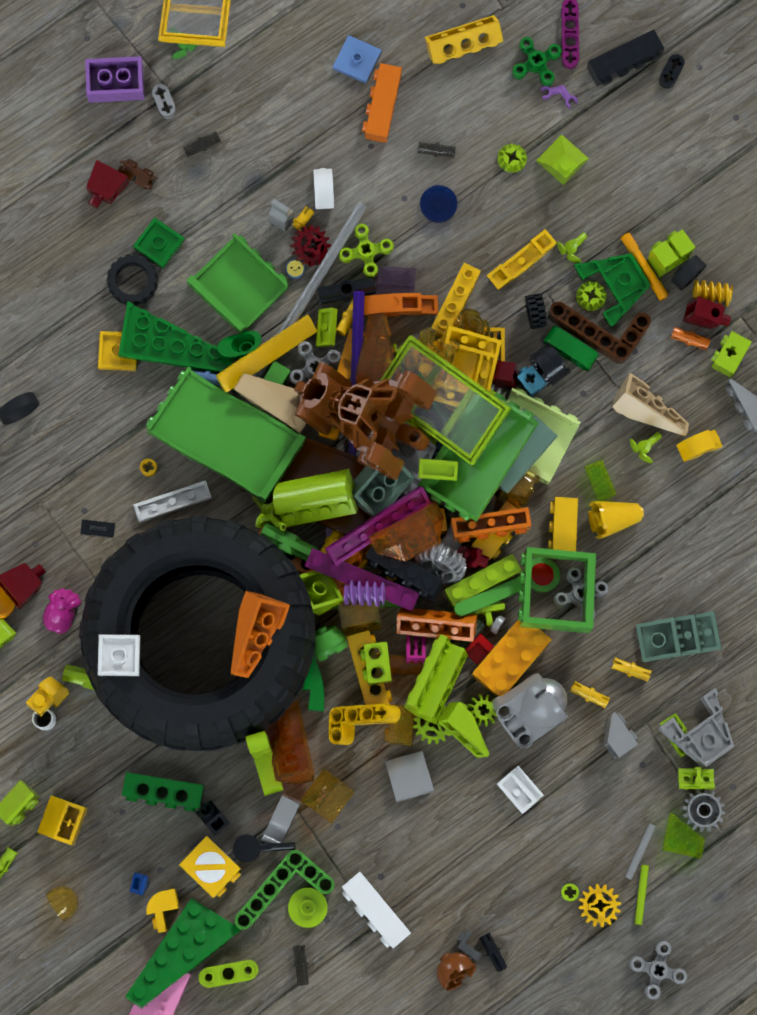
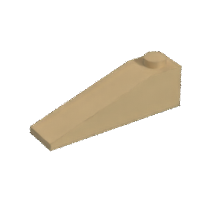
M243 373L234 390L266 414L296 433H301L306 423L295 415L300 404V395L294 391V388Z
M629 373L614 397L612 408L627 418L686 436L689 423L673 408H667L659 395L655 397L648 390L650 387L645 382Z

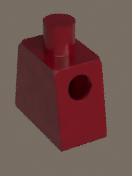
M96 160L86 186L88 193L92 195L88 204L98 209L102 201L112 204L129 184L128 176Z
M698 296L687 304L683 322L714 329L719 325L728 327L731 322V316L723 314L725 309L723 305Z
M497 361L492 385L511 390L512 388L516 389L518 376L516 363Z
M22 563L0 575V587L20 610L41 589L42 582L39 578L46 571L40 564L30 569L26 563Z

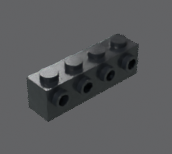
M653 29L589 60L587 69L596 86L601 84L604 86L618 76L619 78L624 77L634 68L638 70L649 61H657L662 57L664 46Z
M376 540L365 556L369 566L374 569L380 568L386 576L391 579L397 578L403 586L409 589L411 587L416 589L417 593L426 599L428 597L432 599L442 583L440 577Z

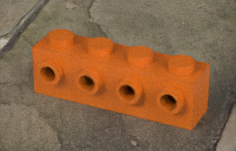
M380 63L379 69H375L373 80H376L375 87H371L370 91L372 103H368L366 115H369L368 121H364L362 132H365V139L387 143L402 75V67Z
M529 507L481 514L477 522L472 519L466 521L462 517L451 518L450 522L453 541L458 540V543L469 542L470 538L476 537L477 540H485L490 535L505 537L510 532H515L516 535L525 534L531 528Z

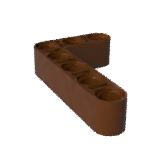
M554 302L548 312L549 319L617 364L627 361L651 323V318L648 314L638 313L621 338L618 339L562 302ZM560 309L562 311V315H555L553 313V310ZM575 319L578 325L572 326L568 321ZM637 320H643L646 326H639ZM590 329L594 335L587 336L584 331ZM633 335L636 341L630 342L626 336ZM607 340L610 345L604 347L600 341ZM617 350H622V351H624V352H625V356H624V357H619V356L616 354V351H617Z

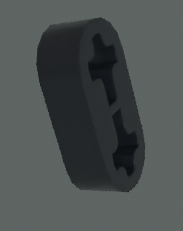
M673 54L668 59L659 77V84L663 88L669 89L677 81L685 63L681 55ZM677 60L679 63L674 70L672 69L673 62ZM670 73L672 74L670 78L671 81H668L667 83L665 82V78Z

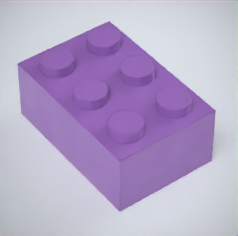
M141 56L85 59L86 95L89 103L145 100L144 68Z

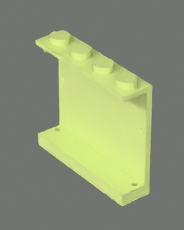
M512 388L507 402L513 401L520 406L519 410L524 408L530 411L558 436L525 473L549 485L581 422L577 421L578 418L572 414L566 415L562 413L561 409L556 406L544 404V401L538 397L532 398L528 396L527 392L520 388Z

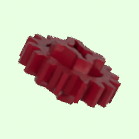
M313 225L301 227V231H295L296 236L291 238L294 244L290 245V247L295 249L292 255L297 254L296 261L302 260V265L307 263L309 267L314 266V264L320 265L328 252L327 248L331 247V244H327L330 238L324 237L325 230L319 232V226L313 228ZM315 243V245H313L311 248H306L310 244Z

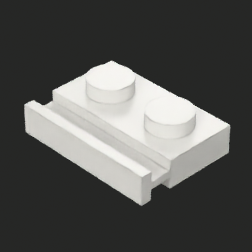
M519 766L496 784L521 814L526 812L544 796Z

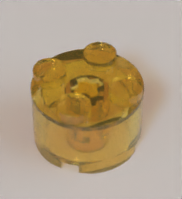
M528 470L508 494L501 490L499 495L517 508H522V506L527 504L535 491L534 483L538 484L541 477Z

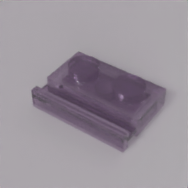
M379 266L377 294L415 293L416 269Z

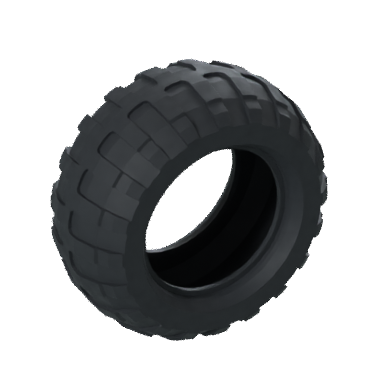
M193 516L192 518L162 521L157 523V526L147 529L140 534L136 533L127 539L126 543L114 555L109 556L104 561L93 585L89 587L84 600L85 606L79 627L82 661L85 672L98 699L123 726L145 740L179 751H216L246 742L245 736L262 732L277 722L291 706L305 684L314 657L315 619L310 596L290 559L270 539L246 528L243 524L231 520L212 519L209 516ZM195 575L219 577L235 584L244 592L249 591L262 594L290 605L283 626L280 630L277 629L271 639L273 641L270 646L266 645L262 651V658L249 678L239 677L232 684L218 691L190 695L169 690L150 677L141 658L139 676H98L99 635H138L141 617L151 599L165 586L181 578Z

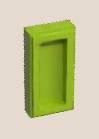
M419 458L418 478L457 481L458 461Z

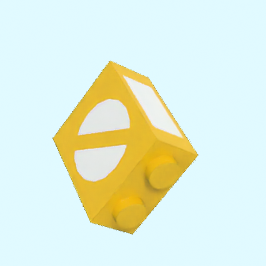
M208 836L179 864L213 898L216 896L220 898L227 891L225 886L230 881L234 883L241 876L239 873L241 868Z

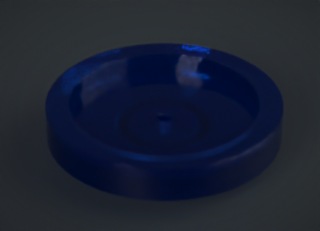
M435 185L428 188L420 199L422 214L425 218L435 223L450 220L457 210L456 195L446 186Z

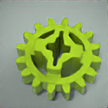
M413 718V721L417 722V724L412 726V728L418 729L415 735L422 736L420 741L427 739L428 745L432 741L438 745L439 739L445 742L444 736H451L446 729L443 732L439 723L436 725L437 729L433 726L429 727V721H426L425 725L421 727V718ZM430 731L434 732L437 736L432 737L426 735L425 733Z

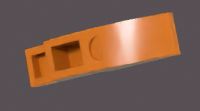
M393 293L365 296L364 316H437L438 295Z

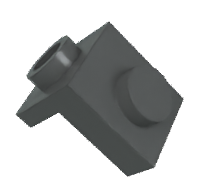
M467 930L464 933L462 931L456 940L459 943L457 947L464 951L463 953L471 960L475 959L478 961L482 954L466 944L472 932Z

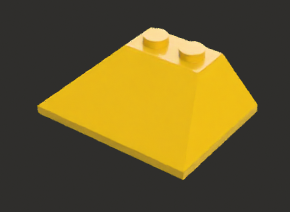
M448 325L437 345L436 353L490 392L502 340ZM444 369L441 370L431 385L437 391L434 401L453 407L459 406L470 389Z

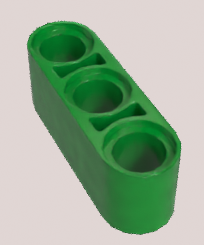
M553 326L543 340L544 345L549 342L550 347L553 346L559 355L585 371L591 369L599 356L594 349L557 326Z

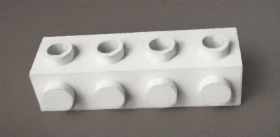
M361 872L357 873L342 886L344 891L341 893L348 901H354L357 905L354 909L361 917L365 915L369 919L368 926L374 933L378 930L382 935L380 940L387 948L389 946L395 948L411 934Z

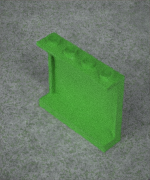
M233 233V238L195 276L191 275L186 281L193 291L240 334L246 332L289 287L288 279L282 273L277 274L274 271L275 267L269 261L265 262L260 258L261 254L255 248L251 249L243 236L240 235L238 237Z

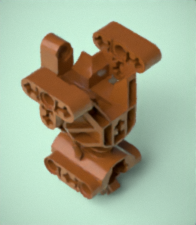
M319 362L313 377L309 379L308 383L298 381L294 388V391L300 395V404L295 413L297 417L313 427L314 430L325 435H329L331 428H341V433L360 451L357 462L377 470L390 479L397 480L405 463L399 457L391 454L394 448L399 451L396 441L418 451L425 450L429 445L430 441L427 435L418 428L404 424V422L414 418V415L410 413L414 404L425 410H430L437 391L421 377L410 371H405L404 374L397 373L395 380L384 379L373 382L371 379H365L352 386V383L333 367Z

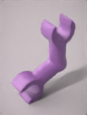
M564 85L552 88L543 86L540 91L546 90L549 93L542 97L544 100L549 99L551 95L560 93L566 100L565 105L567 108H571V105L568 103L569 100H573L576 104L578 103L577 97L570 95Z

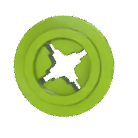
M511 143L504 145L499 150L497 160L499 166L504 171L515 173L525 167L527 155L525 149L520 145ZM516 152L515 158L518 160L513 159L509 164V156L507 155H512Z
M588 281L578 288L576 299L583 309L596 311L604 305L607 293L598 282ZM595 290L594 296H596L597 298H592V300H590L589 303V296L586 294L591 293V291Z

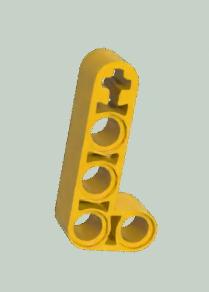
M387 704L334 707L329 712V740L332 744L350 745L354 741L355 725L396 723L401 716L400 709L397 706Z

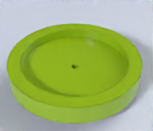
M302 888L296 891L288 904L290 918L295 924L304 928H311L320 924L324 920L328 909L324 895L314 888Z

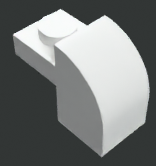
M320 168L313 170L315 208H334L332 169Z

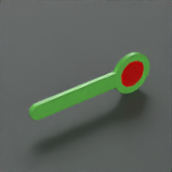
M538 557L532 559L531 589L539 593L552 591L560 580V571L557 565L548 558ZM518 577L461 601L455 605L454 613L459 617H464L519 593V590H522V583H519Z

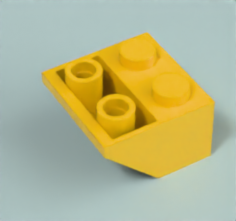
M51 795L37 833L74 846L88 808Z

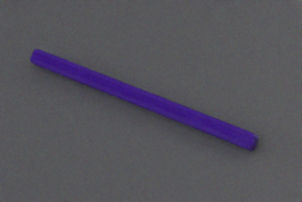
M354 291L352 386L362 381L365 299L363 291ZM349 441V454L356 456L358 450Z

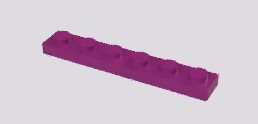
M421 486L417 487L324 548L333 565H339L430 505L431 502L424 488Z
M314 548L311 549L304 565L348 585L353 580L354 586H357L358 581H361V585L364 587L366 581H368L370 587L376 582L377 587L380 588L381 583L384 582L386 590L385 600L410 611L413 610L419 596L414 590L345 561L335 566L328 554Z

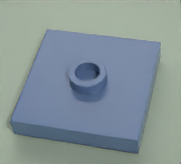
M348 35L333 65V70L366 84L382 50Z

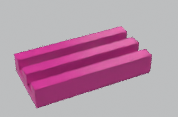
M406 635V663L422 661V664H424L426 659V637L422 636V656H418V636H414V656L410 655V635Z

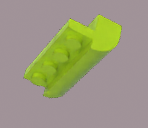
M349 469L277 483L273 492V504L276 515L280 514L282 522L287 527L356 514L358 508L352 495L355 484Z
M440 634L439 638L434 641L429 656L425 659L423 669L416 678L415 685L408 695L404 708L417 717L436 724L468 657L466 650L451 644L447 636Z

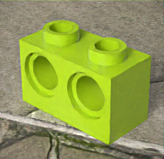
M387 642L364 644V649L360 650L361 661L366 662V669H362L364 681L368 680V685L391 683ZM372 649H377L380 652V656L377 659H372L369 656V652ZM375 668L380 669L383 673L378 679L373 678L371 675V671Z

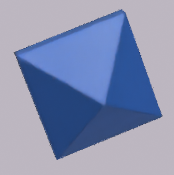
M134 872L130 892L143 895L149 887L148 876Z

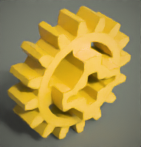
M595 884V889L588 886V893L582 891V894L585 896L584 899H578V901L582 902L578 909H583V913L580 916L587 917L586 923L593 921L592 926L596 927L597 923H599L600 927H604V922L611 925L610 919L617 920L615 913L621 912V910L617 909L621 902H616L619 895L612 894L613 888L606 890L607 885L605 884L602 886V889L599 884ZM602 892L607 894L611 901L604 899ZM594 893V899L591 903H587L588 898ZM598 900H600V903L608 904L601 907V911H599V908L591 907L598 904ZM612 908L611 913L605 918V912ZM588 910L595 912L597 919L592 917Z

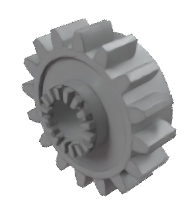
M699 789L695 790L696 795L689 793L690 800L684 799L683 801L687 805L681 807L682 810H686V813L682 815V817L688 818L686 825L692 823L691 829L695 830L699 827V832H703L704 828H706L707 832H710L711 826L718 828L717 822H723V819L720 817L725 814L721 809L725 805L719 802L721 797H714V791L708 794L707 789H704L702 793ZM701 805H704L708 809V813L705 816H702L699 813V807Z

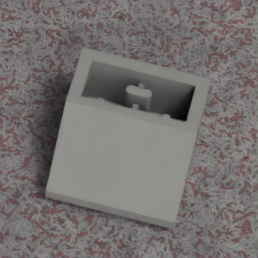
M616 712L607 717L603 742L614 760L638 745L636 741L638 737L632 730L629 731L626 728L625 719L620 713L617 715Z

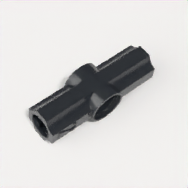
M373 277L354 281L344 280L339 284L317 288L321 305L342 300L351 301L354 291H363L365 296L376 294ZM348 287L352 292L344 294L342 289Z

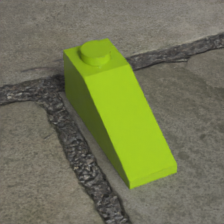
M462 702L448 703L437 722L475 757H488L489 751L475 718L468 710V707Z

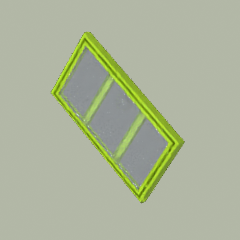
M409 335L381 380H395L397 373L404 374L405 371H410L421 377L435 389L437 395L430 410H425L414 404L410 412L414 415V418L409 420L473 466L512 408L415 337Z

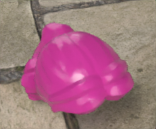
M61 588L54 590L48 596L50 602L47 604L43 614V622L46 629L58 634H63L71 628L75 608L81 604L79 595L73 593L70 589L65 590Z

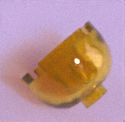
M465 308L454 319V327L484 336L490 335V326L487 320H482L479 317L481 314L476 310Z

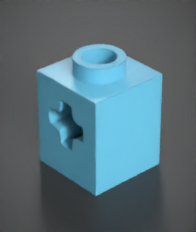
M533 365L529 368L525 366L518 372L517 380L530 397L546 387V382ZM527 377H534V383H527Z

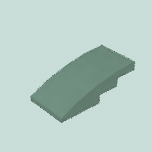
M715 611L636 624L643 663L722 650Z

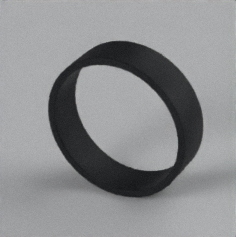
M33 392L21 394L0 408V420L4 425L17 422L37 409L40 402Z

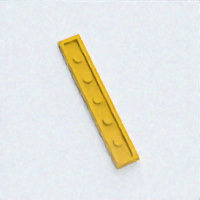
M305 315L260 345L256 350L217 374L216 378L224 392L233 389L243 373L254 375L318 332L310 316Z

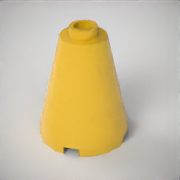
M592 501L589 506H592V511H588L589 524L592 533H597L598 536H595L597 539L606 538L639 523L644 517V510L638 503Z

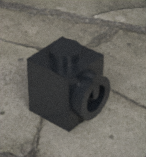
M211 800L208 803L201 804L200 809L196 812L214 836L230 824Z

